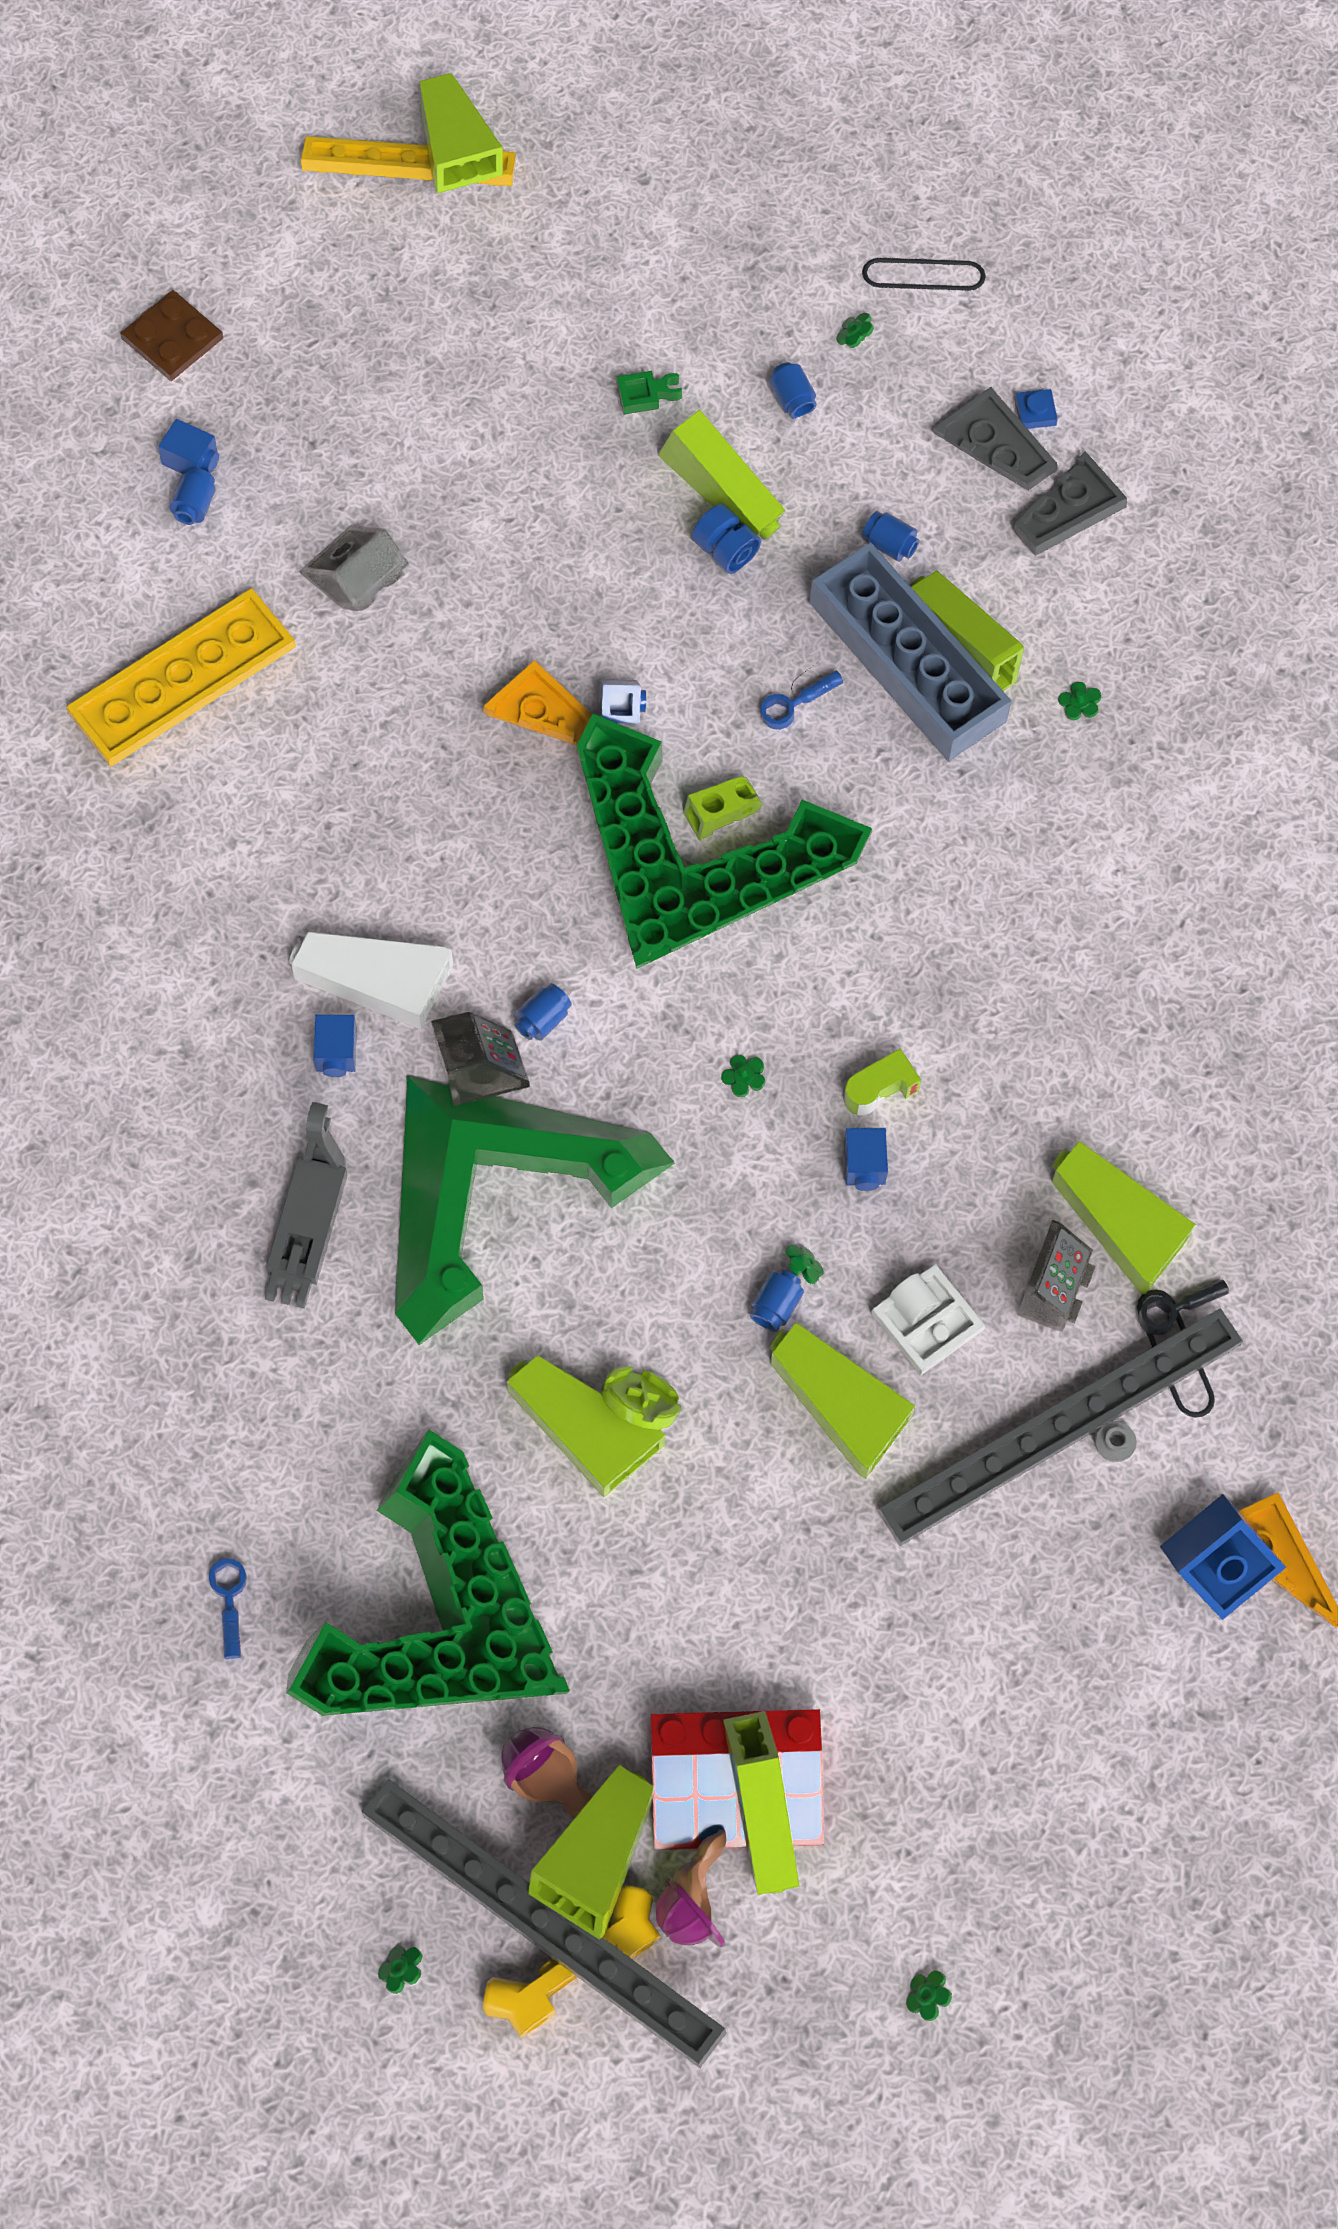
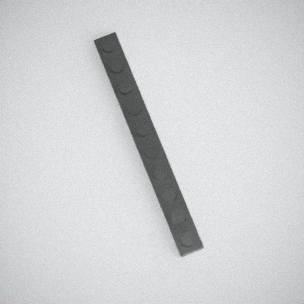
M1220 1308L880 1507L878 1513L898 1545L902 1546L1094 1433L1107 1423L1116 1420L1238 1348L1243 1340Z
M390 1779L385 1782L362 1810L364 1818L698 2068L702 2067L726 2035V2029L606 1939L603 1937L600 1940L530 1896L528 1894L529 1882Z

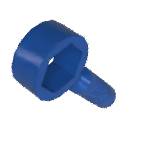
M835 670L812 685L802 689L798 697L793 700L782 694L768 696L761 705L763 723L769 728L776 730L787 728L794 720L795 706L801 703H810L826 692L843 684L840 673ZM777 703L789 709V715L778 721L766 715V709Z
M226 1558L219 1560L212 1566L209 1572V1582L217 1595L225 1597V1609L222 1612L224 1659L241 1658L239 1615L234 1607L233 1597L244 1590L247 1583V1575L240 1562ZM227 1566L240 1571V1583L230 1590L216 1585V1573Z

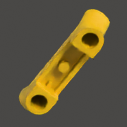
M622 1886L610 1918L609 1928L603 1935L604 1939L631 1959L636 1958L662 1937L650 1921L653 1897L649 1891L634 1886ZM551 1959L538 1970L541 1977L531 1984L496 1977L487 1981L482 2007L486 2016L508 2020L519 2038H522L556 2015L555 2009L548 1998L578 1977L554 1959Z

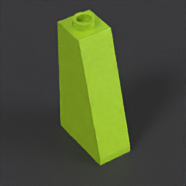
M448 73L419 81L420 111L434 188L437 194L503 176V147L454 75Z
M700 409L672 431L658 456L711 506L725 504L740 518V525H747L758 536H762L764 540L772 536L781 527L778 521L786 510Z
M938 570L927 577H918L909 585L1003 691L1017 682L1024 646Z
M1079 1141L1071 1151L1065 1148L1054 1161L1052 1168L1056 1171L1052 1184L1135 1288L1145 1295L1191 1237L1196 1224Z
M795 1322L789 1332L784 1329L781 1330L769 1348L773 1351L771 1365L857 1473L866 1479L912 1418L915 1405Z
M538 1355L529 1363L527 1360L521 1361L508 1374L510 1378L507 1380L508 1393L603 1497H606L665 1446L666 1435L660 1429L642 1428L625 1421L605 1404L601 1393Z
M763 1711L724 1719L748 1858L757 1894H776L786 1889L800 1887L780 1759L766 1713Z
M619 1765L532 1869L528 1894L600 1940L607 1929L651 1809L654 1786L649 1784L642 1775L630 1772Z

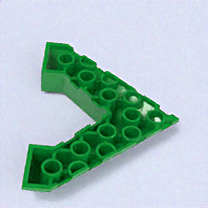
M593 713L577 743L579 758L636 969L857 864L872 833L871 827L802 799L786 832L773 836L770 841L753 847L747 845L721 854V858L701 865L696 863L684 868L651 787V783L663 761L662 741Z
M407 1076L395 1305L396 1317L417 1344L420 1345L484 1300L481 1282L462 1260L477 1165L504 1166L523 1171L546 1174L550 1172L588 1179L608 1205L613 1208L674 1165L675 1162L649 1132Z
M431 1430L425 1433L399 1470L376 1511L411 1533L442 1631L434 1633L428 1631L399 1637L397 1640L377 1644V1642L361 1645L325 1622L306 1640L288 1673L286 1688L288 1695L321 1716L561 1695L570 1692L564 1676L559 1677L550 1658L553 1651L539 1620L534 1618L530 1609L531 1602L503 1541H498L491 1526L490 1520L493 1517L481 1490H475L466 1470L469 1464L464 1452Z

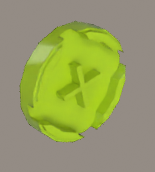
M630 1366L614 1368L607 1374L602 1384L601 1396L605 1404L617 1416L639 1427L656 1430L668 1428L676 1421L681 1410V1405L677 1403L679 1396L666 1380L650 1371L643 1370L641 1374L632 1372L634 1367Z

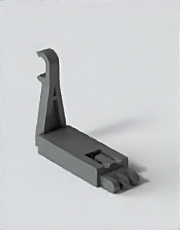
M312 1102L307 1117L306 1132L308 1144L304 1158L298 1157L266 1266L271 1277L265 1300L274 1302L277 1296V1289L280 1287L284 1288L281 1304L290 1305L293 1291H298L296 1307L305 1309L311 1285H317L348 1176L347 1169L345 1168V1157L328 1130L331 1118L326 1117L328 1105Z

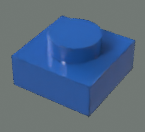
M1051 389L1016 393L1015 403L1018 418L1027 429L1057 426L1058 418Z

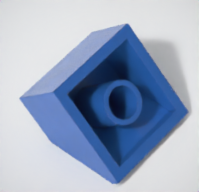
M1224 1494L1160 1545V1548L1176 1571L1222 1620L1286 1568Z

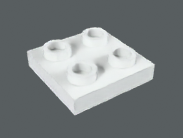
M936 1264L921 1275L918 1273L911 1275L901 1282L891 1292L890 1297L874 1307L871 1313L920 1376L984 1331L985 1328L982 1320Z

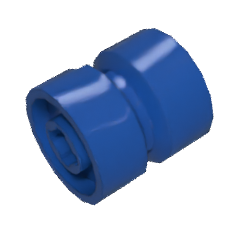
M725 504L716 505L706 512L697 522L691 535L692 540L708 554L713 553V560L728 574L736 573L751 561L761 545V538L747 525H740V518Z

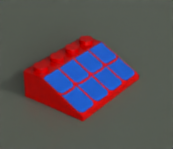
M820 1709L765 1711L780 1759L793 1846L824 1845ZM763 1711L651 1714L654 1850L698 1849L704 1839L714 1835L719 1829L726 1831L727 1840L725 1848H747L723 1720Z

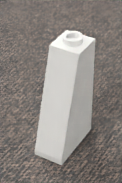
M308 932L303 943L298 942L294 946L289 963L292 965L294 979L422 1030L453 966V956L451 949L440 946Z

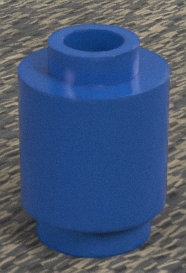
M785 362L773 370L769 384L785 413H789L791 418L796 419L812 412L816 408V393L800 364Z
M190 468L187 470V473L181 476L169 505L170 511L179 522L192 525L195 522L201 523L204 520L215 493V479L209 472L200 468Z
M879 511L874 512L867 521L862 536L868 540V543L871 542L877 550L898 562L903 557L911 558L920 541L916 538L917 529L888 512L884 514Z
M550 983L546 988L540 987L514 1013L517 1020L515 1027L526 1039L532 1040L535 1038L542 1041L568 1015L567 1010L572 1006V1003L565 992L558 986Z
M781 1269L779 1273L770 1272L751 1304L753 1310L750 1318L765 1329L777 1332L780 1326L787 1324L804 1294V1289L800 1286L801 1280L787 1270Z

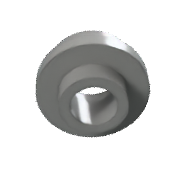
M1116 1421L1102 1426L1095 1438L1098 1453L1104 1459L1111 1462H1122L1130 1458L1137 1444L1133 1430L1128 1425ZM1118 1435L1123 1439L1124 1444L1119 1447L1111 1444L1109 1437Z

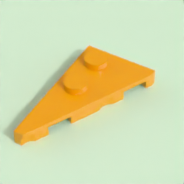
M535 660L483 707V712L487 716L577 745L592 716L591 712Z
M1279 1492L1239 1510L1286 1567L1272 1581L1333 1627L1338 1628V1605Z

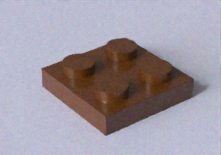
M172 290L121 332V338L172 382L223 339V332L176 291Z

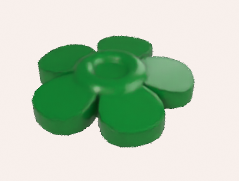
M861 313L856 319L854 317L848 318L842 324L843 330L836 337L837 342L840 345L847 344L849 348H854L861 341H864L865 337L871 335L874 326L871 323L872 317L869 313Z
M1083 682L1073 683L1070 687L1071 693L1063 692L1059 695L1058 702L1061 706L1067 707L1065 715L1070 720H1078L1081 717V712L1087 718H1092L1099 712L1097 703L1102 698L1100 690L1090 688L1086 692V685Z
M736 1055L730 1060V1065L734 1070H724L721 1075L722 1082L725 1085H733L732 1092L737 1097L747 1096L749 1093L748 1086L754 1091H759L766 1083L764 1076L760 1074L764 1070V1063L758 1057L750 1059L747 1064L746 1058L743 1055Z
M790 1245L786 1248L785 1252L791 1259L788 1265L793 1274L798 1276L802 1273L805 1281L810 1284L817 1283L819 1277L824 1274V1270L818 1261L813 1260V1253L804 1246L798 1248L795 1245Z
M397 1946L390 1951L388 1959L391 1963L386 1962L382 1964L378 1972L379 1979L386 1982V1988L389 1992L393 1994L400 1993L404 1988L405 1981L413 1985L419 1980L421 1970L416 1965L422 1960L421 1951L416 1947L405 1950L402 1946Z
M936 1970L930 1972L927 1977L922 1974L916 1975L910 1983L911 1990L916 1993L909 1995L906 2000L908 2010L915 2014L920 2012L921 2017L926 2021L935 2020L939 2015L937 2005L947 2007L952 1999L951 1991L943 1987L946 1983V1976Z

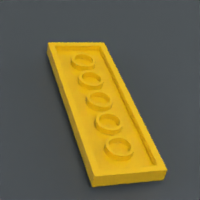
M250 588L67 705V713L106 763L112 767L296 648L295 639L253 588Z

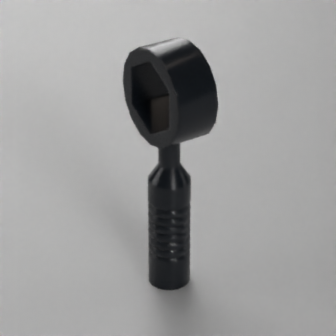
M1219 1280L1184 1295L1181 1301L1173 1304L1165 1297H1150L1144 1302L1139 1312L1138 1320L1140 1326L1151 1335L1166 1334L1171 1330L1178 1311L1182 1309L1192 1310L1229 1294L1228 1286L1224 1280ZM1153 1307L1160 1308L1168 1314V1322L1157 1325L1147 1318V1310Z

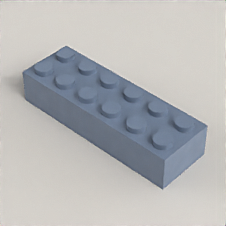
M871 542L812 580L810 604L948 762L1007 722L1012 700Z

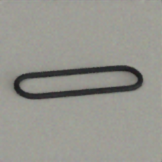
M875 258L868 261L862 270L864 280L871 286L878 288L970 291L981 287L986 278L985 271L981 265L976 262L962 260ZM879 262L969 265L977 268L981 277L979 282L972 286L891 284L872 281L868 277L867 271L872 264Z
M1158 1289L1149 1290L1139 1298L1137 1311L1139 1315L1143 1302L1151 1295H1159L1167 1298L1173 1304L1176 1303L1171 1295L1165 1291ZM1178 1311L1176 1320L1182 1331L1186 1327ZM1146 1332L1152 1348L1155 1347L1157 1343L1154 1336ZM1203 1368L1199 1370V1374L1209 1396L1208 1406L1204 1410L1192 1412L1186 1409L1180 1400L1175 1386L1170 1387V1391L1180 1411L1194 1418L1203 1417L1210 1413L1215 1403L1214 1392Z

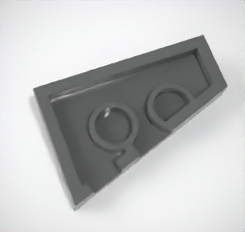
M992 387L985 390L933 428V433L1028 491L1058 470L1057 462Z
M1085 451L1077 459V464L1069 473L1065 471L1057 479V485L1047 495H1042L1015 522V533L1036 556L1126 508L1127 497Z

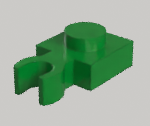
M652 371L617 376V389L623 415L659 409L660 399L667 401L680 400L682 398V388H669L671 385L679 384V374L669 373L663 376V378L654 380Z

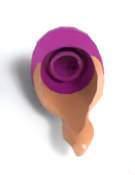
M531 1727L517 1731L504 1744L501 1753L504 1783L510 1790L515 1791L522 1798L536 1803L557 1801L575 1818L593 1797L590 1793L579 1787L577 1783V1760L573 1752L565 1745L564 1738L561 1735L554 1734L545 1728Z
M719 1829L717 1833L704 1839L699 1845L696 1855L691 1858L692 1861L680 1867L675 1872L672 1880L668 1879L665 1882V1889L662 1891L657 1903L656 1921L661 1931L674 1943L695 1945L709 1939L718 1947L725 1945L722 1935L711 1922V1906L705 1882L706 1873L710 1866L718 1859L726 1846L727 1836L726 1831L723 1829Z

